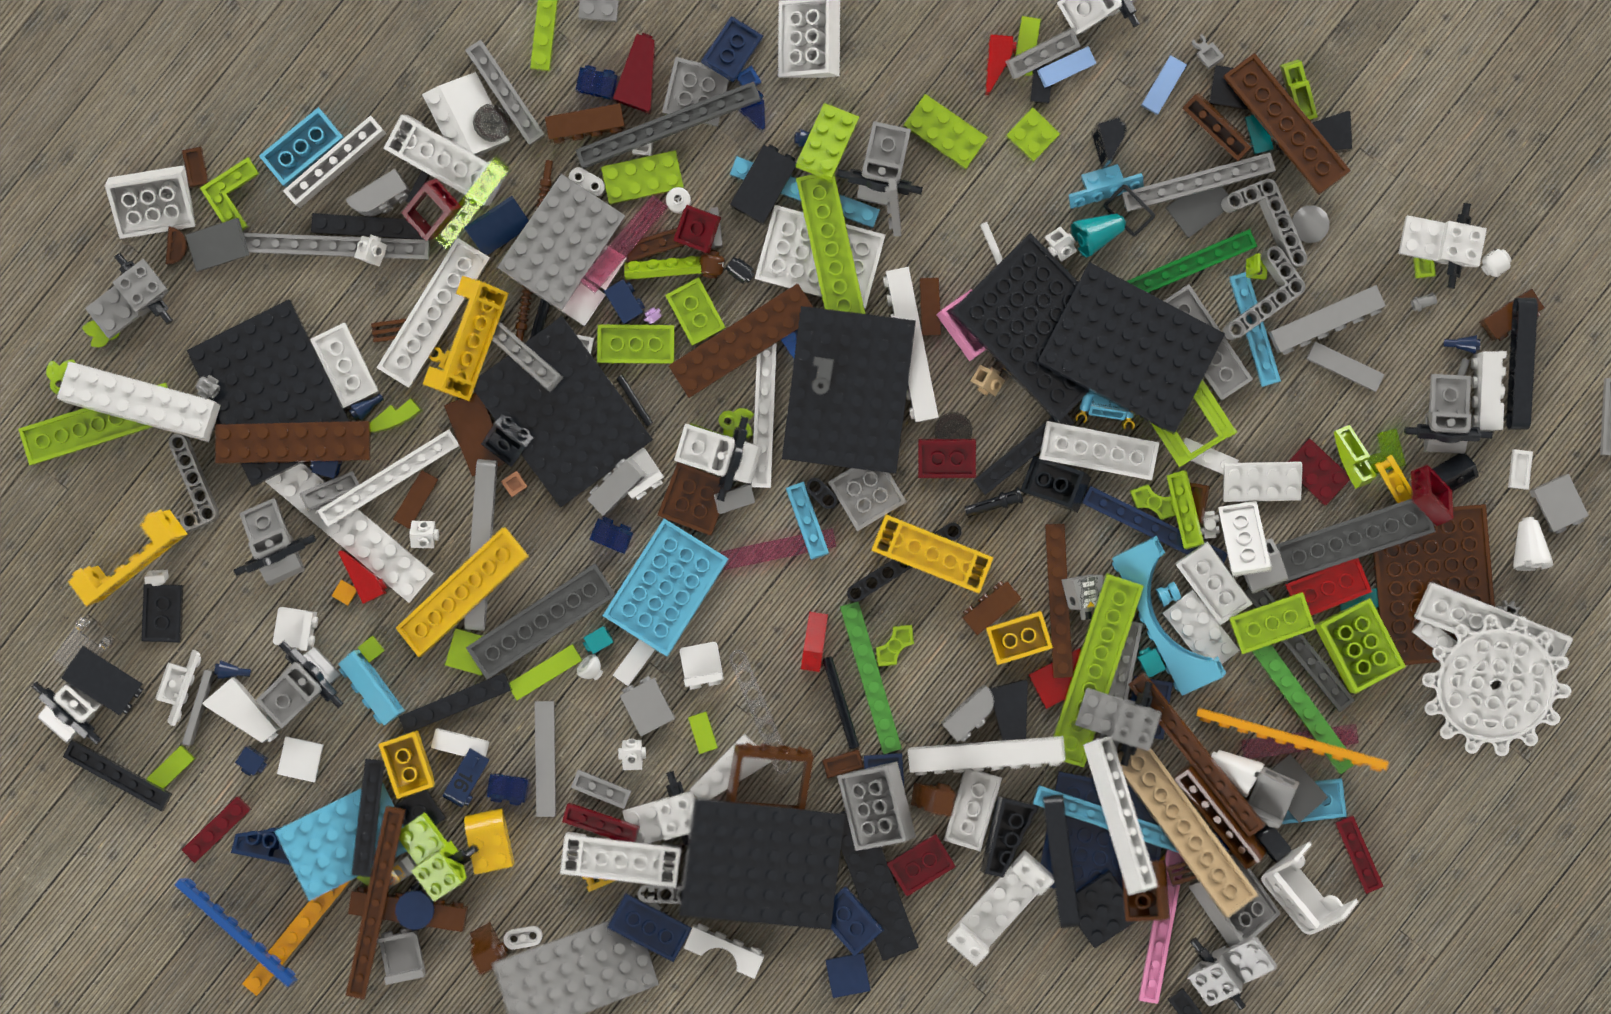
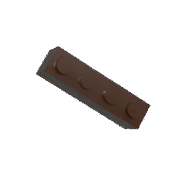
M1200 93L1195 94L1182 108L1237 161L1254 146Z
M620 103L545 117L548 138L554 144L565 143L567 139H573V141L583 140L584 136L589 135L593 138L601 137L606 132L618 134L622 132V129H626Z

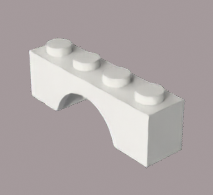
M703 924L693 925L684 949L701 956L712 948L726 949L734 956L737 963V971L755 979L764 958V954H761L762 950L751 946V949L743 946L744 943L737 939L729 940L726 938L727 935L716 931V933L708 931L709 927Z

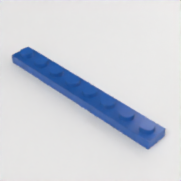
M182 878L175 883V886L283 984L290 987L296 983L298 979L295 977V973L290 968L282 966L280 964L281 960L277 956L270 955L266 951L265 945L252 939L253 935L248 930H242L238 926V921L231 916L228 917L224 913L225 910L219 904L211 902L209 900L210 896L206 892H200L195 887L194 881L189 878Z

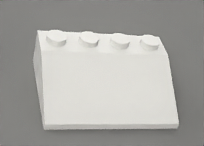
M840 0L779 1L778 77L826 78L839 76Z
M476 72L439 85L422 94L443 137L475 156L479 157L510 141L507 132L505 131V135L501 132L502 123L500 119L494 114H484L482 111L484 108L494 109ZM476 114L481 117L480 126L482 130L489 135L497 134L501 139L488 140L482 137L475 128L474 120Z
M184 165L108 178L105 188L120 239L166 232L169 226L177 229L196 226Z

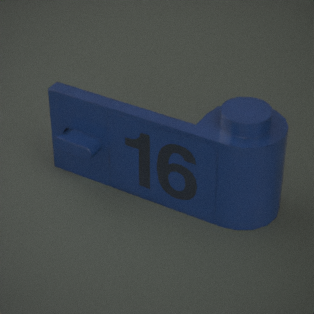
M469 748L442 797L461 808L464 805L468 807L473 799L471 791L490 759Z

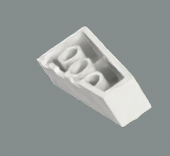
M1507 351L1480 352L1474 354V358L1471 359V368L1474 369V377L1471 379V386L1474 388L1472 407H1475L1472 425L1473 427H1479L1480 431L1503 430L1504 404L1500 403V400L1505 395V387L1501 384V380L1506 375V367L1502 365V358H1506Z
M745 733L690 788V791H693V794L698 799L710 800L728 789L735 744H746L747 742L756 745ZM743 757L739 781L766 766L772 760Z

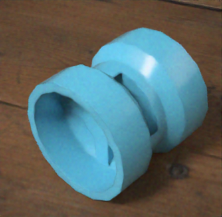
M1174 581L1165 588L1160 587L1156 589L1163 607L1169 605L1173 600L1178 601L1182 599Z

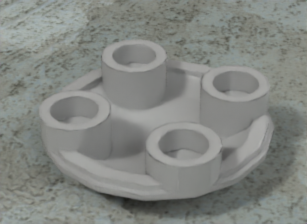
M1306 205L1293 215L1292 221L1301 242L1315 243L1327 235L1330 228L1329 218L1322 208L1315 205Z

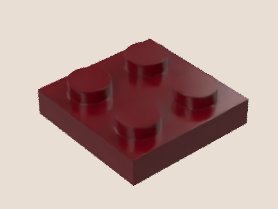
M686 205L673 241L705 253H710L721 217Z

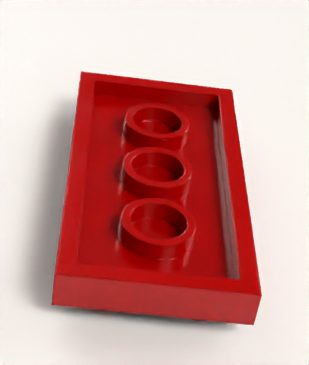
M1359 558L1320 570L1285 584L1289 596L1303 592L1311 616L1372 592Z

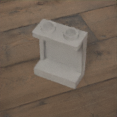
M1563 474L1529 490L1532 498H1536L1550 527L1548 528L1549 532L1561 533L1567 530L1566 526L1573 524V526L1584 522L1583 518L1589 516L1569 474Z
M648 676L639 681L640 685L636 687L630 685L622 689L623 694L620 695L640 736L676 718L662 694L655 677L651 679Z
M1263 767L1248 803L1268 826L1280 828L1299 786V782Z
M403 928L400 929V933L393 934L392 931L381 933L377 943L380 944L386 985L422 978L426 975L417 930Z

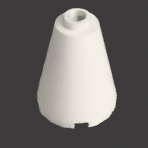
M1534 517L1523 518L1518 524L1513 562L1514 569L1517 571H1535V568L1539 567L1542 569L1552 567L1553 560L1539 521L1534 520Z
M1219 750L1217 753L1214 751L1211 755L1242 796L1246 798L1265 764Z

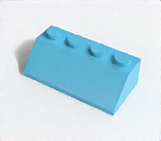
M360 650L352 651L339 663L341 667L339 671L345 678L348 677L352 683L350 685L352 689L362 695V702L368 709L371 708L375 713L373 716L379 724L382 723L385 726L405 712V709Z

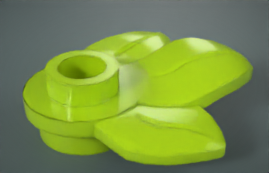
M94 320L82 326L84 332L93 337L91 340V346L103 347L109 340H114L120 335L119 332L109 339Z
M67 360L61 365L55 361L49 362L46 375L50 380V389L55 394L59 393L60 387H57L56 383L63 381L68 362L76 363L75 360Z
M738 408L733 412L729 410L722 412L719 416V424L723 428V435L733 437L735 428L739 427L741 416L747 417L750 420L754 413L745 408ZM725 418H730L732 422L726 423ZM747 424L746 430L748 433L746 438L753 436V431L750 425Z

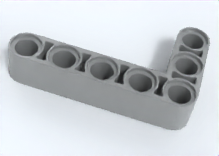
M1262 180L1223 198L1221 207L1227 213H1233L1259 202L1277 247L1283 250L1295 269L1307 262L1304 247L1274 180ZM1263 185L1268 188V193L1263 190ZM1247 192L1252 195V200L1248 199ZM1230 199L1234 200L1235 207L1230 204ZM1271 203L1276 206V211L1271 208ZM1278 220L1283 223V228L1278 225ZM1286 238L1290 240L1291 246L1287 245ZM1293 256L1298 258V264L1294 262Z
M1273 246L1265 250L1261 255L1262 263L1279 288L1226 324L1223 328L1226 339L1234 340L1243 336L1305 291L1304 281L1280 247ZM1270 252L1275 255V261L1270 258ZM1281 268H1283L1286 271V276H1283L1281 274ZM1291 284L1297 287L1296 292L1291 289ZM1277 294L1282 298L1281 303L1276 299ZM1262 305H1265V306H1266V308H1267V313H1263V312H1262V310H1261V306H1262ZM1247 315L1252 318V324L1246 321ZM1232 326L1237 329L1236 335L1231 331Z
M174 434L169 439V446L195 507L194 510L176 517L188 533L215 522L219 518V510L189 438L185 435ZM178 438L183 439V446L180 448L176 446ZM188 455L191 462L185 466L183 458ZM193 473H196L198 480L193 484L190 477ZM200 491H203L205 493V499L203 501H200L198 499V493ZM208 508L213 512L210 519L205 517V511ZM190 516H193L195 519V523L192 526H189L187 523V519Z

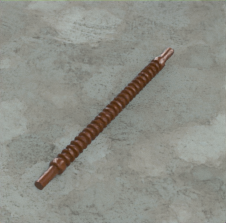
M546 160L543 179H540L541 188H539V191L541 193L538 194L540 198L537 199L539 204H536V207H539L550 191L549 187L552 185L550 178L553 161ZM522 286L524 290L521 291L523 296H520L522 301L519 302L521 306H519L518 322L515 325V329H517L516 336L522 342L524 331L527 330L528 326L526 321H528L527 316H529L527 312L530 310L528 306L531 305L529 301L532 300L530 295L533 294L524 286Z

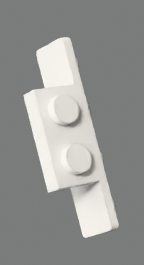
M192 650L186 667L167 663L155 698L156 700L173 704L167 721L172 726H175L176 722H179L181 719L182 705L186 703L188 688L194 682L195 675L193 673L201 662L200 653L196 650Z

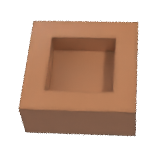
M515 471L501 481L511 497H514L528 487L518 471Z

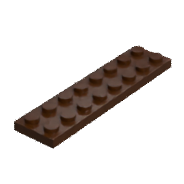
M1255 53L1224 75L1223 78L1318 195L1350 173L1351 170Z
M797 283L669 365V368L688 398H691L798 330L801 306H813Z
M370 421L215 425V463L371 460Z

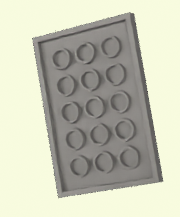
M561 174L497 269L562 311L625 219V215Z

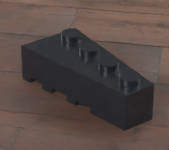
M997 796L980 871L984 874L1004 877L1014 857V853L1017 847L1020 846L1023 840L1022 837L1027 828H1029L1039 806Z

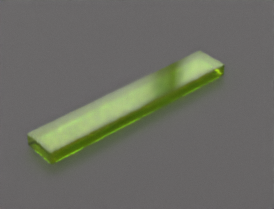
M495 156L459 202L462 206L438 237L434 239L448 250L464 230V227L468 225L510 171V168Z

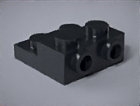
M502 414L494 423L481 445L512 468L533 437L526 428H520L511 417Z

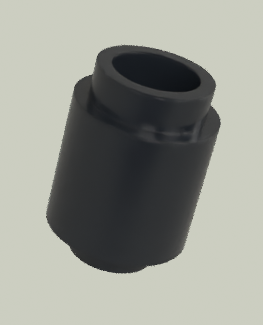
M733 257L726 267V270L729 271L728 274L742 284L745 282L749 283L755 275L753 273L754 268L740 258Z

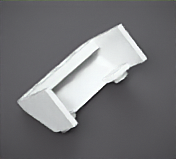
M1310 842L1290 851L1280 861L1270 867L1261 878L1264 886L1302 932L1308 935L1317 933L1344 920L1358 903L1357 899L1343 905L1333 895L1323 897L1300 868L1306 862L1303 854L1312 845Z

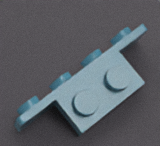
M1118 164L1082 174L1081 178L1085 190L1069 194L1070 208L1082 207L1089 203L1110 198L1124 184L1131 190L1144 187L1143 175L1140 173L1123 178ZM1124 188L1117 196L1127 192V190Z

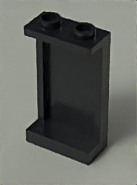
M771 144L769 146L763 145L730 203V207L762 225L767 221L773 206L794 169H796V159L789 154H785V156L778 152L779 149Z
M85 646L81 647L61 676V679L119 716L129 712L133 706L130 704L134 697L138 698L144 690L141 687L143 683Z

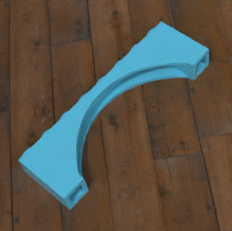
M1157 536L1114 556L1112 564L1116 572H1119L1123 579L1144 585L1137 605L1140 612L1138 613L1142 623L1146 624L1148 628L1147 634L1152 641L1154 640L1157 646L1156 650L1160 658H1163L1165 662L1166 672L1172 675L1176 691L1180 692L1183 696L1224 677L1226 672L1218 656L1214 658L1206 657L1185 649L1169 637L1158 622L1152 606L1151 582L1156 564L1160 556L1165 554V551Z

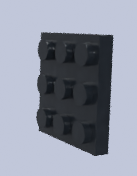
M1110 870L1076 891L1081 924L1079 928L1094 949L1136 922L1125 921L1123 888Z

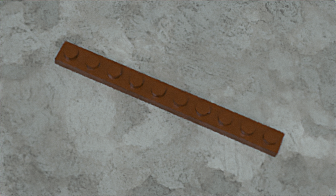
M1143 672L1128 685L1138 696L1139 692L1143 693L1146 681L1153 682ZM1153 685L1150 693L1153 696L1150 708L1161 712L1159 725L1247 836L1250 837L1265 826V823L1157 687Z
M391 806L385 807L345 996L359 999L366 998L405 809Z

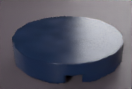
M413 890L406 892L399 898L395 913L397 920L402 926L417 930L424 928L430 923L434 916L435 907L433 900L426 893Z

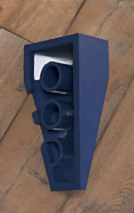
M282 827L235 834L231 853L291 866L275 833L276 830Z

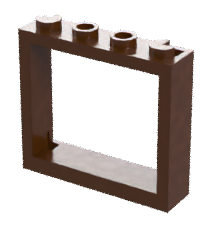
M747 742L746 744H735L726 801L805 810L814 760L811 750L803 749V747L790 748L786 745L773 747L768 744L752 745ZM743 757L804 762L797 805L736 801Z

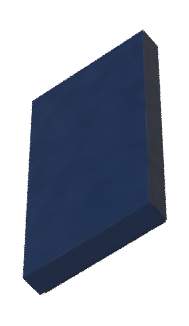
M627 893L624 894L607 925L608 929L672 962L675 961L692 929L690 926Z

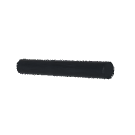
M623 374L616 378L648 427L653 421Z

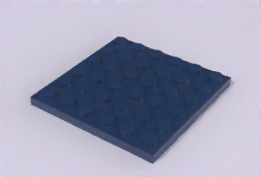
M1058 771L1055 791L1102 806L1093 778ZM1127 785L1137 819L1158 825L1130 785ZM1066 815L1076 891L1110 870L1123 888L1122 871L1109 830ZM1046 830L1040 864L1053 874L1048 833ZM1144 842L1149 860H1159L1162 848ZM1054 882L1049 886V888L1055 889Z

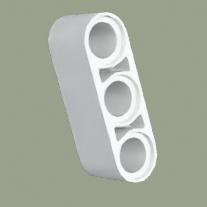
M436 728L431 748L465 756L469 748L486 757L489 741Z

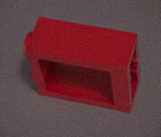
M434 179L422 186L402 211V214L407 222L418 231L419 235L428 241L438 237L462 206L437 179ZM427 194L444 212L432 227L416 211V208Z
M1428 464L1411 471L1412 501L1436 526L1453 520V497L1450 487Z

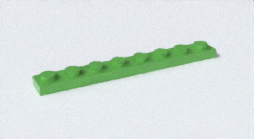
M859 602L840 606L883 754L902 749Z
M1268 645L1251 651L1312 737L1317 741L1345 748L1274 647ZM1325 753L1339 774H1342L1354 765L1351 764L1352 760L1346 758L1343 761L1332 758V754Z

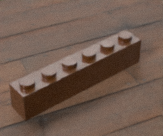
M1191 764L1181 769L1174 780L1244 868L1247 870L1260 862L1267 850L1254 834L1250 837L1247 836Z
M359 886L351 891L348 914L363 915L368 892L367 887ZM396 892L395 895H387L382 920L399 922L395 913L396 904L405 893ZM443 899L433 901L435 907L434 916L426 927L458 932L465 930L468 906H464V903L453 901L452 904L445 903Z

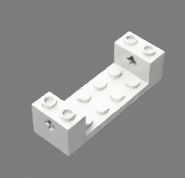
M401 114L383 149L482 205H491L508 171L492 162L482 160L424 127L425 124L413 117Z
M567 832L565 834L560 874L668 887L677 886L682 845L663 843L661 846L586 837L587 834Z
M1024 850L1008 867L1004 877H999L948 933L947 941L971 963L977 966L989 953L991 944L1037 894L1041 896L1054 882L1053 874Z

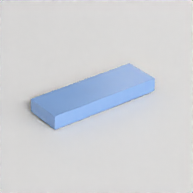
M1088 46L1037 70L1046 88L1095 65L1096 61Z
M1170 55L1141 106L1158 115L1187 64Z

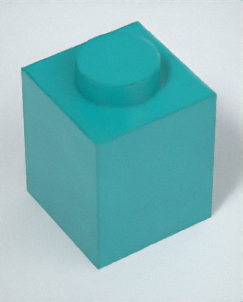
M602 626L585 636L583 645L588 653L591 651L595 654L614 643V640L607 628Z
M1144 648L1139 651L1140 655L1136 656L1143 671L1149 678L1166 670L1155 648Z

